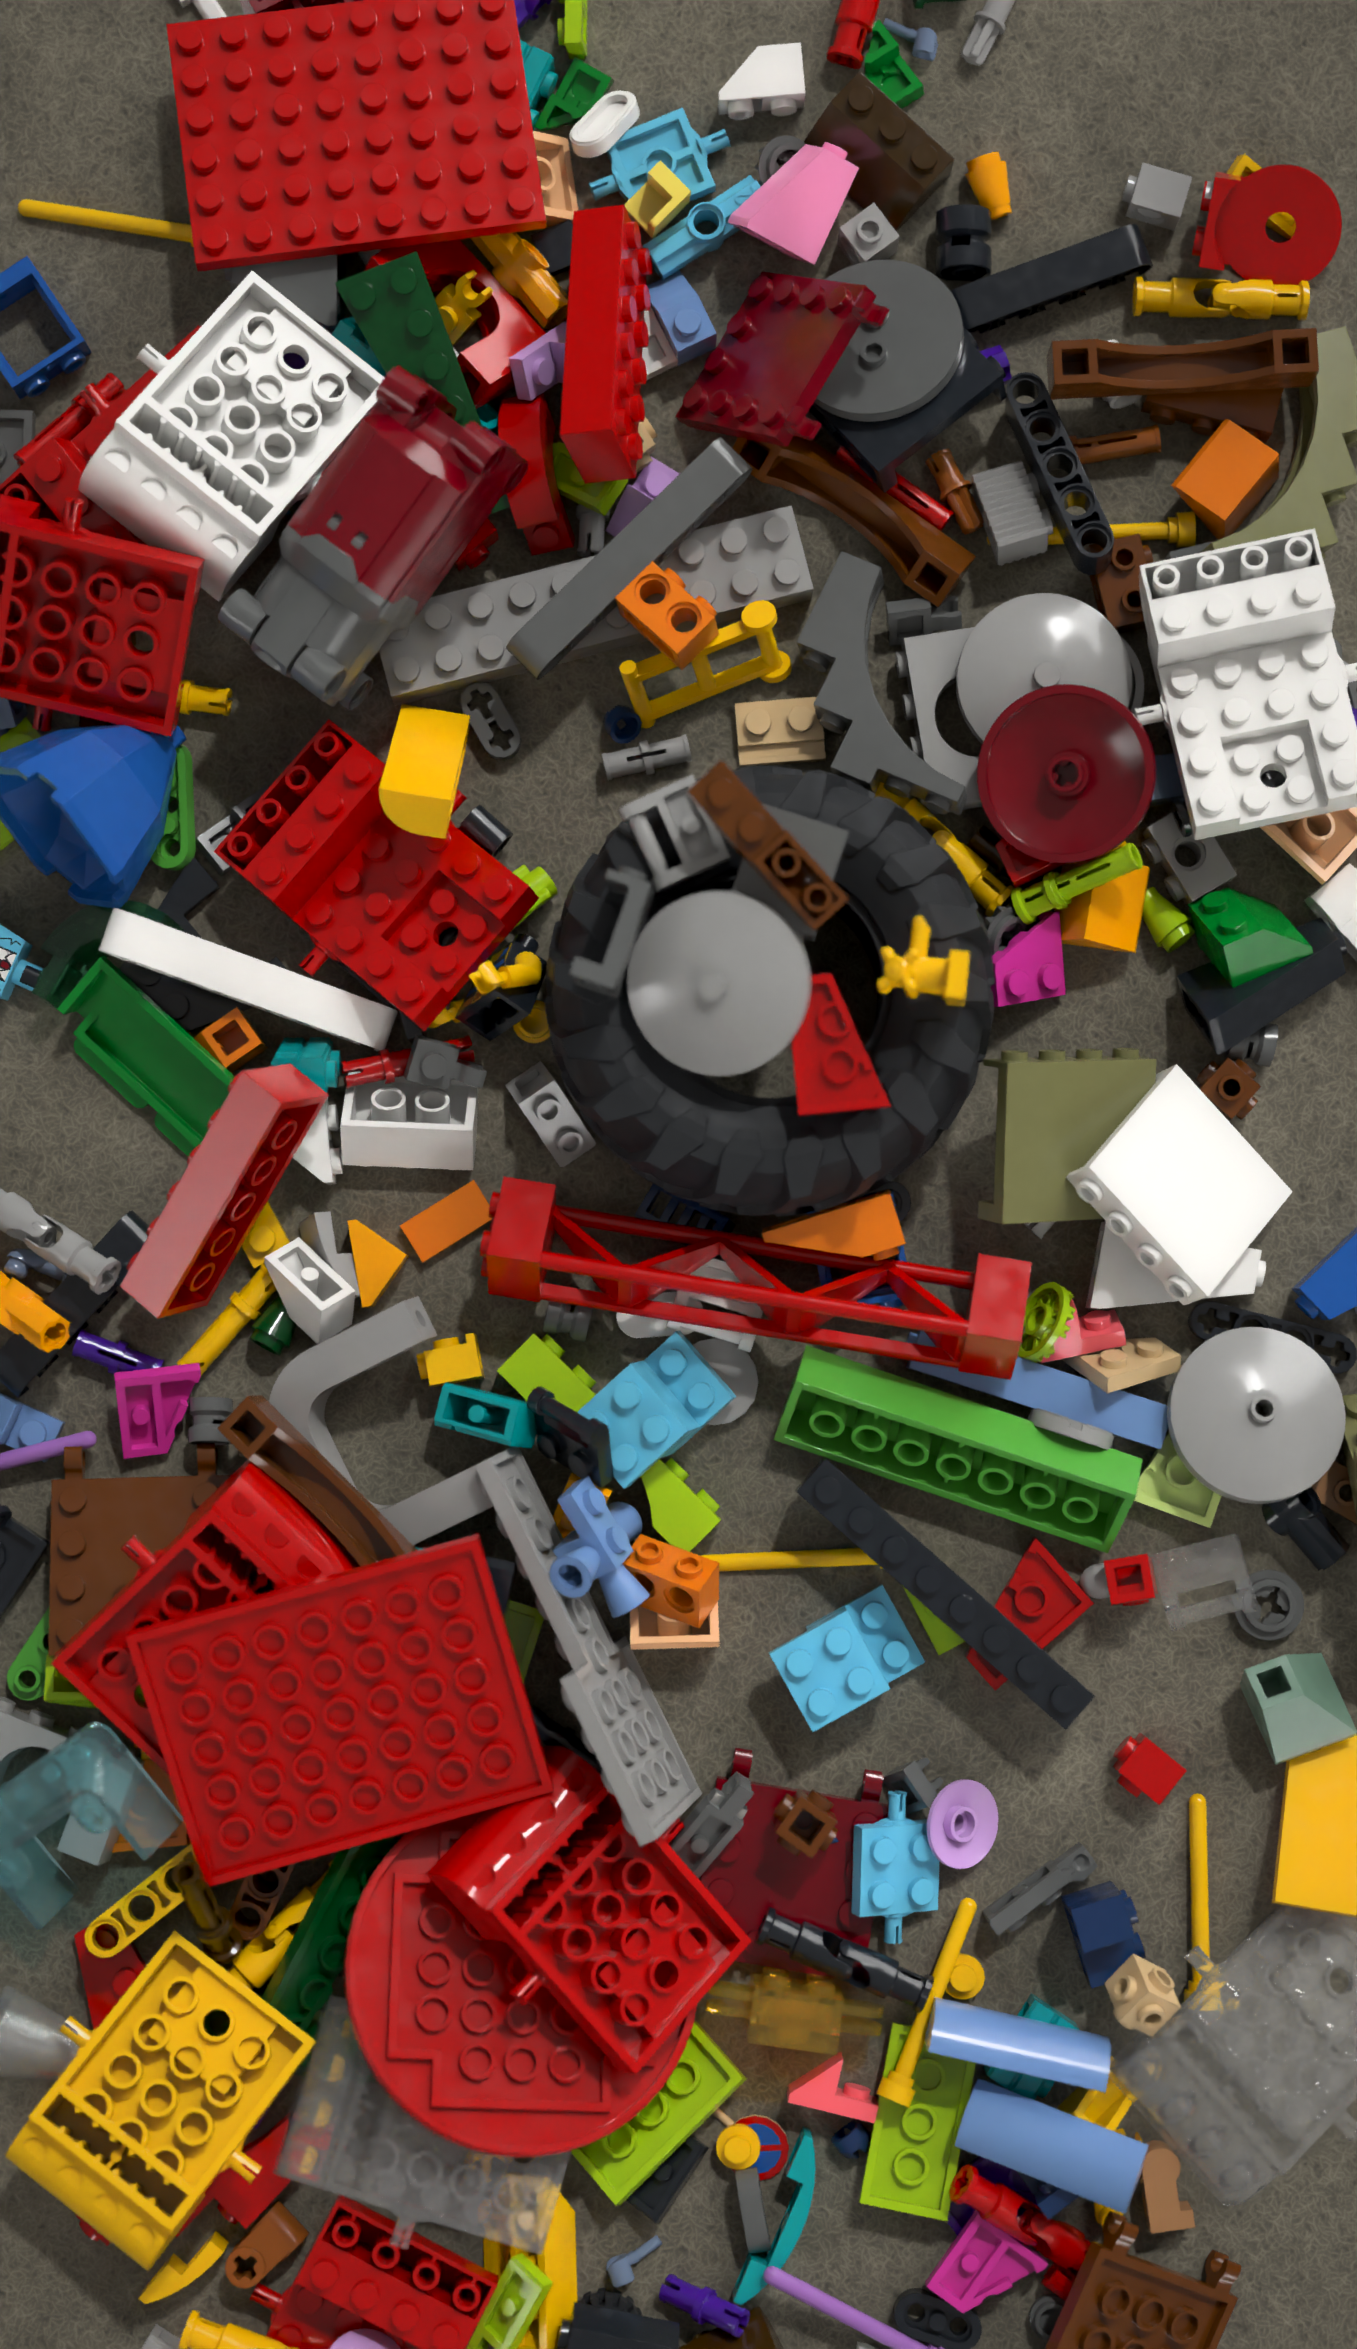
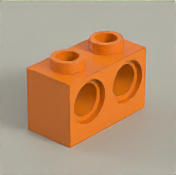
M652 561L615 597L620 615L676 666L683 670L719 634L715 619L717 612L702 596L694 599L685 591V583L672 569L667 568L663 571ZM659 593L665 596L657 604L645 603L646 598L652 594ZM691 621L696 623V626L689 632L675 630L682 622Z
M640 1534L631 1546L634 1551L622 1563L650 1593V1596L639 1606L700 1628L719 1600V1562Z

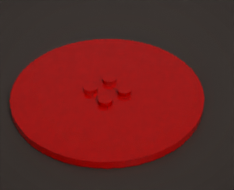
M484 1811L409 1831L384 1856L363 1889L351 1919L344 1958V1991L354 2037L364 2060L382 2088L408 2116L427 2130L461 2147L494 2156L524 2158L564 2153L601 2139L630 2121L649 2104L676 2068L687 2045L694 2024L697 2005L637 2074L621 2072L548 1989L541 1986L525 2005H521L515 2000L516 1997H513L510 1991L528 1973L523 1961L505 1941L484 1939L426 1874ZM665 1961L660 1962L654 1971V1979L662 1987L669 1981L671 1975L670 1967Z

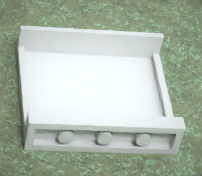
M1177 1064L1156 1074V1083L1085 1166L1066 1176L1076 1188L1078 1195L1085 1202L1093 1206L1104 1218L1108 1228L1126 1242L1135 1252L1138 1261L1149 1268L1165 1285L1166 1291L1173 1298L1179 1300L1183 1306L1210 1295L1292 1193L1291 1189Z

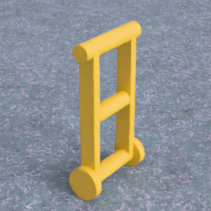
M758 600L748 604L742 611V620L718 629L719 634L691 661L697 682L649 701L642 681L678 666L663 653L637 663L632 660L624 661L620 665L619 670L633 709L641 719L642 728H650L659 717L760 677L767 683H778L786 679L792 671V664L785 652L778 651L772 630L777 622V612L774 605L765 600ZM756 635L762 656L713 675L708 654Z

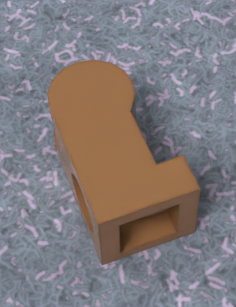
M1153 2140L1147 2142L1146 2144L1149 2146L1140 2176L1145 2220L1149 2231L1153 2234L1195 2228L1192 2207L1188 2201L1179 2202L1176 2180L1180 2174L1181 2165L1177 2155L1163 2141Z

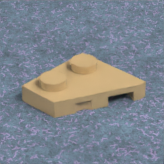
M1157 1338L1126 1339L1125 1346L1061 1359L1106 1393L1178 1372L1181 1367V1355Z

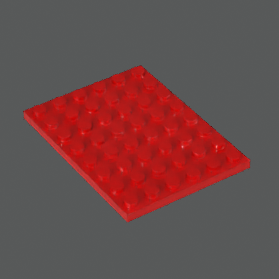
M362 0L166 24L195 263L198 272L546 229V216L514 0Z
M479 1534L130 1630L126 1633L125 1639L197 1863L209 1887L554 1791L552 1777Z

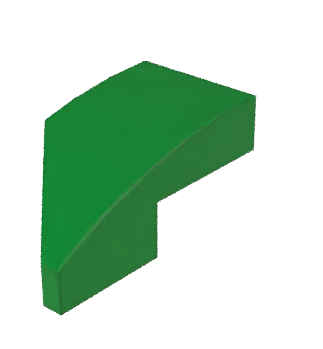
M877 20L872 28L873 36L869 52L866 53L864 61L865 76L899 108L903 109L924 95V87L900 56L899 44L882 22Z
M575 57L556 94L550 95L534 127L540 131H547L577 123L607 94L614 80Z

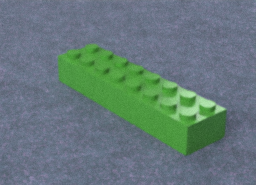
M808 1345L805 1347L785 1400L774 1436L775 1441L1105 1553L1109 1552L1137 1495L1143 1460L1112 1448L1106 1450L1034 1426L1032 1421Z

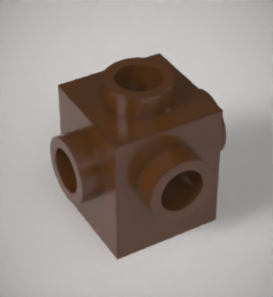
M1226 1058L1220 1061L1219 1064L1211 1060L1195 1078L1200 1084L1198 1088L1228 1121L1232 1120L1235 1116L1242 1120L1258 1102L1253 1096L1261 1087L1254 1081L1257 1074L1240 1059H1236L1233 1062L1230 1058ZM1229 1080L1237 1087L1235 1096H1228L1224 1093L1223 1084L1225 1081Z
M800 1789L797 1790L793 1797L786 1794L772 1814L777 1819L773 1825L775 1833L779 1835L776 1841L796 1856L803 1852L810 1858H813L818 1849L824 1852L838 1832V1829L834 1827L838 1822L837 1818L830 1811L834 1804L813 1789L808 1795ZM801 1812H808L812 1815V1822L807 1827H800L796 1823V1818Z

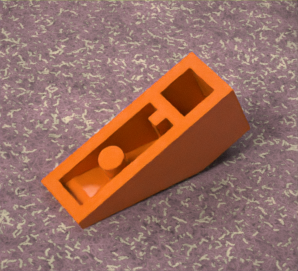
M889 1189L762 1229L764 1242L858 1257L873 1255L874 1261L899 1254L898 1246L906 1244Z

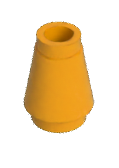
M999 152L988 153L966 162L968 173L965 174V177L980 206L991 211V220L1011 214L1006 161H1001Z

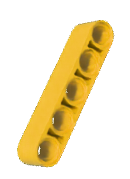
M191 1844L97 1917L87 1927L85 1944L92 1954L101 1958H107L119 1953L184 1901L181 1892L173 1891L168 1886L167 1875L173 1867H176L182 1861L192 1860L193 1865L197 1862ZM138 1895L149 1896L155 1904L154 1914L149 1920H139L131 1911L132 1901ZM101 1924H111L119 1933L118 1943L112 1949L102 1948L96 1941L95 1933Z

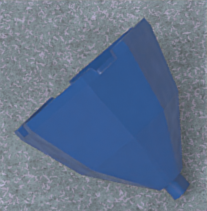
M107 724L59 729L1 752L0 820L40 872L48 876L57 871L72 883V886L68 889V895L79 904L119 909L128 901L164 835L177 758L176 749L186 741V736L178 724L171 737L135 729L126 725Z

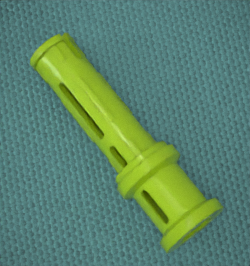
M1129 842L1119 849L1063 874L1049 872L1044 875L1042 881L1027 888L1019 886L1012 889L1011 900L1013 907L1023 923L1027 925L1036 921L1037 916L1054 908L1062 910L1068 907V904L1071 903V898L1131 871L1141 869L1143 866L1141 855L1137 847Z

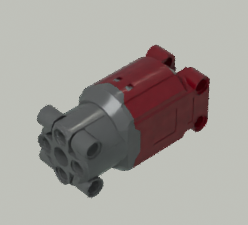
M401 366L392 368L382 379L376 391L375 397L377 402L368 415L361 420L282 532V536L279 539L282 556L257 592L252 596L244 589L235 591L226 600L218 615V620L247 642L251 646V650L272 668L284 676L296 680L323 702L333 707L338 702L349 711L357 708L370 692L373 686V679L363 671L393 631L406 630L414 621L488 518L503 494H509L518 486L529 466L528 461L516 453L517 450L485 426L482 428L476 422L471 421L462 427L454 421L457 409L447 401L448 398L416 374L413 376Z

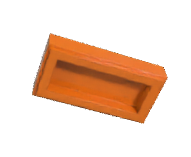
M472 1180L401 1224L400 1227L422 1263L489 1223L492 1220L488 1216L490 1204L475 1180Z

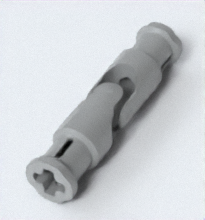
M0 1188L1 1231L10 1237L25 1242L30 1250L69 1276H79L88 1282L90 1290L98 1295L107 1292L114 1285L121 1270V1263L113 1257L105 1258L93 1250L91 1242L54 1218L47 1215H42L41 1217L35 1212L30 1202L15 1192L7 1193ZM58 1230L63 1235L60 1238V1240L56 1243V1235Z

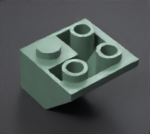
M1322 1653L1285 1654L1244 1669L1240 1687L1275 1765L1357 1736V1729Z

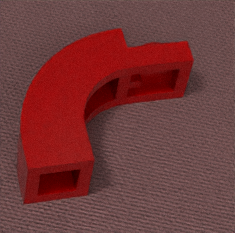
M544 393L532 401L518 399V396L501 400L498 417V437L517 450L516 453L529 463L525 476L518 486L507 494L516 527L517 529H523L532 556L571 548L574 546L575 540L556 482L553 465V440L556 427Z

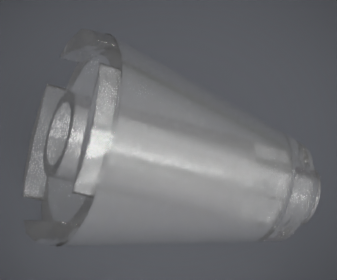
M8 1985L5 1986L0 1997V2077L58 2080L76 2057L80 2048L63 2033H60L59 2030L64 2024L75 2034L78 2035L79 2032L65 2022L68 2018Z

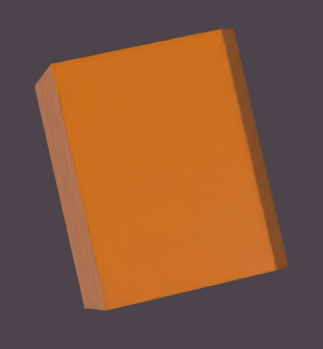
M1225 419L1171 486L1219 540L1233 534L1279 478V453L1231 420Z

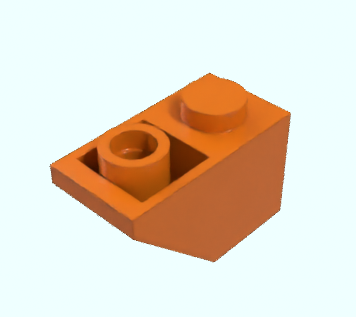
M238 1007L202 1030L194 1038L231 1073L268 1048L245 1013Z

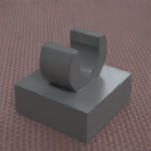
M928 1758L914 1760L896 1767L883 1777V1781L890 1791L899 1790L907 1792L906 1815L929 1807L938 1795L935 1790L939 1789L943 1783L941 1777L928 1781L922 1772L923 1768L930 1763Z

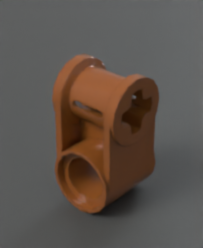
M279 2200L272 2205V2209L263 2218L260 2217L254 2223L250 2231L235 2245L226 2260V2276L236 2287L245 2289L258 2284L280 2261L282 2262L310 2233ZM253 2256L256 2259L253 2269L251 2267L245 2271L240 2269L239 2264L242 2258L247 2259Z

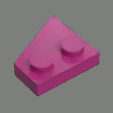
M1047 911L1038 916L1040 922L1028 932H1019L1009 941L1004 950L997 951L992 955L995 984L990 988L994 995V1007L1066 995L1060 912Z
M199 1363L114 1373L123 1459L168 1453L175 1437V1428L182 1421L187 1410V1401L194 1384L200 1380L201 1370Z
M975 2210L927 2278L925 2284L927 2288L957 2310L965 2313L981 2304L987 2296L998 2295L1013 2287L1012 2283L1034 2271L1039 2273L1045 2270L1048 2262L1028 2245L981 2219L979 2212Z

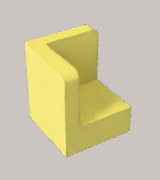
M660 160L648 172L647 182L625 203L628 214L654 239L690 202L691 191Z

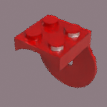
M1289 164L1267 166L1251 173L1247 177L1216 172L1214 182L1205 181L1200 210L1208 211L1206 226L1197 225L1192 255L1200 256L1199 267L1224 271L1225 264H1229L1245 280H1272L1273 284L1299 285L1300 281H1310L1322 272L1337 250L1342 231L1339 203L1332 189L1321 177L1300 166ZM1277 212L1290 214L1296 223L1293 236L1285 242L1272 241L1266 234V222L1271 215Z

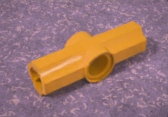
M516 232L471 238L493 265L492 273L496 280L511 295L519 298L524 303L528 311L544 329L551 330L567 319L568 295L547 271L549 268L548 262L531 243L521 239Z
M0 1271V1324L18 1336L20 1334L23 1335L26 1340L46 1353L57 1348L61 1349L70 1337V1322L44 1304L45 1299L14 1277L10 1279Z

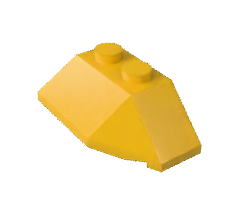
M512 2171L506 2173L501 2185L495 2190L483 2208L484 2268L498 2275L500 2279L510 2259L515 2255L523 2253L553 2282L517 2349H557L562 2319L570 2320L574 2302H577L575 2211L548 2176Z

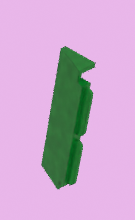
M102 956L57 1008L63 1015L77 1011L84 1018L83 1022L73 1032L77 1037L74 1042V1050L134 1107L144 1108L150 1105L158 1113L155 1116L156 1127L189 1157L190 1153L201 1144L209 1130L207 1128L208 1121L224 1104L229 1095V1084L235 1076L109 959Z

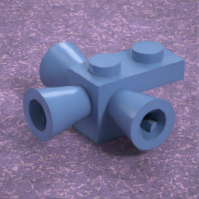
M589 1476L575 1481L557 1499L575 1530L570 1532L553 1550L557 1559L550 1567V1580L555 1589L564 1596L578 1598L585 1595L589 1591L593 1580L598 1578L612 1618L619 1617L639 1606L650 1596V1593L622 1564L634 1551L629 1542L635 1540L640 1535L642 1519L638 1511L625 1502H613L606 1506L604 1495L594 1486Z

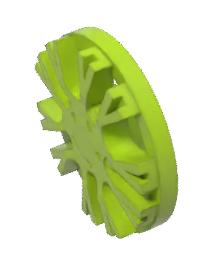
M1048 1282L1037 1288L1027 1299L1022 1341L1018 1352L1019 1357L1035 1363L1042 1362L1043 1357L1048 1359L1050 1354L1053 1355L1055 1353L1053 1345L1058 1337L1066 1338L1065 1332H1069L1070 1327L1065 1325V1323L1074 1319L1072 1314L1075 1313V1308L1070 1306V1301L1074 1296L1065 1287L1056 1282Z

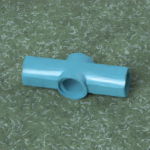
M749 175L710 202L696 204L686 218L643 245V248H649L652 267L662 280L668 278L705 252L717 250L724 243L725 239L740 230L727 222L730 215L761 187L757 180ZM703 221H711L718 226L717 230L709 235H703L695 228Z

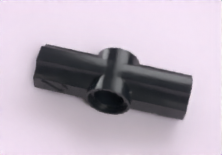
M1312 1487L1289 1499L1262 1504V1513L1270 1528L1281 1536L1288 1534L1318 1571L1329 1568L1347 1553L1350 1545L1321 1512V1501Z

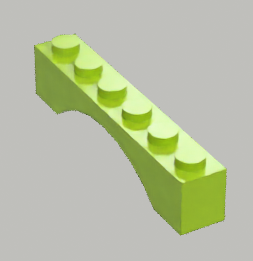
M533 1333L497 1370L526 1401L532 1390L542 1386L554 1393L557 1401L578 1412L596 1395L591 1388L597 1382L579 1364L572 1370L560 1358L566 1351L548 1333L542 1339L536 1333ZM672 1457L666 1463L660 1458L641 1476L650 1503L652 1526L670 1545L690 1552L721 1521V1518L715 1513L721 1506L703 1488L696 1494L684 1482L690 1475Z

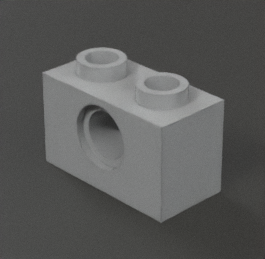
M1172 813L1148 826L1142 833L1146 840L1141 842L1146 856L1154 865L1160 862L1168 876L1164 879V884L1169 894L1176 902L1182 899L1186 907H1188L1189 903L1203 898L1206 894L1215 891L1237 876L1215 837L1195 840L1193 831L1191 836L1183 837ZM1185 846L1194 852L1196 857L1194 866L1185 867L1177 862L1175 858L1177 847Z

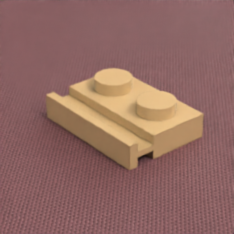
M817 697L735 703L739 767L825 761L824 728L820 724V720L817 719L814 702Z

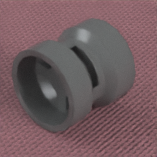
M1269 1023L1227 1050L1225 1052V1059L1230 1058L1235 1061L1236 1059L1242 1060L1246 1058L1253 1060L1256 1065L1269 1067L1273 1061L1277 1046L1278 1025Z
M549 1301L543 1332L552 1335L563 1332L570 1334L574 1340L586 1342L594 1308Z
M223 1397L190 1398L188 1412L193 1416V1425L188 1429V1443L197 1445V1443H215L216 1446L232 1444L217 1428L233 1412V1400Z

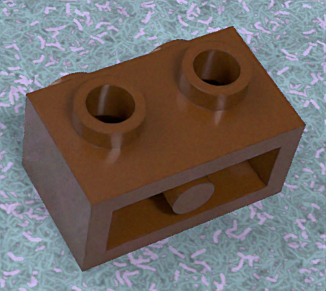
M1140 534L1114 539L1111 563L1108 568L1100 574L1089 575L1098 612L1113 625L1118 634L1146 628L1140 598L1139 566L1153 563V557L1149 545L1142 546ZM1092 544L1088 546L1086 551L1098 553L1104 549L1098 544Z

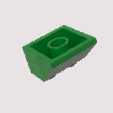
M1227 887L1220 891L1210 892L1203 898L1188 904L1198 946L1233 988L1313 954L1312 946L1277 906Z

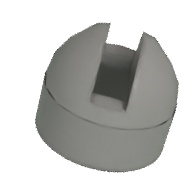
M1104 1562L1090 1565L1080 1577L1082 1590L1091 1598L1103 1599L1110 1597Z

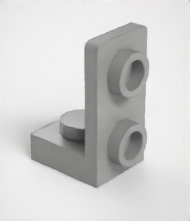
M541 1061L505 1084L560 1167H565L595 1146V1140Z

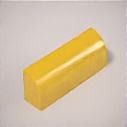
M405 704L401 705L379 787V799L385 814L400 828L418 835L446 839L466 752L470 715Z

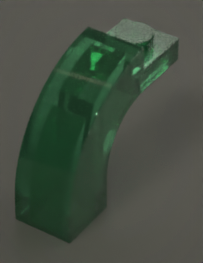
M128 900L119 908L120 910L136 914L183 932L184 930L166 913L144 903ZM88 906L71 915L50 934L41 949L52 956V959L48 966L40 972L37 984L32 991L34 995L50 1007L58 1010L57 1008L96 961L102 956L106 958L111 956L99 951V947L113 908Z

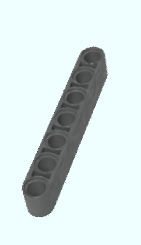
M721 437L716 439L512 637L506 649L537 680L544 677L617 606L615 597L652 561L657 566L661 564L740 487L753 469Z

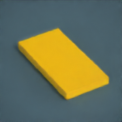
M1357 1736L1286 1761L1272 1903L1357 1918Z

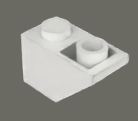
M801 43L758 46L719 91V115L728 114L730 119L743 120L752 117L754 112L771 111V114L775 116H788L794 114L797 108H804L805 84Z
M328 1098L293 1158L323 1183L334 1185L337 1184L336 1174H343L341 1149L333 1148L331 1131L339 1130L336 1104L328 1105Z

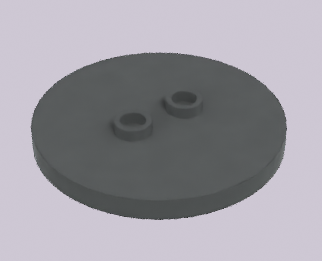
M897 260L865 261L843 268L825 279L866 285L877 295L873 303L878 306L887 307L890 311L881 326L860 323L814 403L841 418L854 421L876 422L909 414L937 396L954 375L964 347V327L960 309L949 288L928 270Z

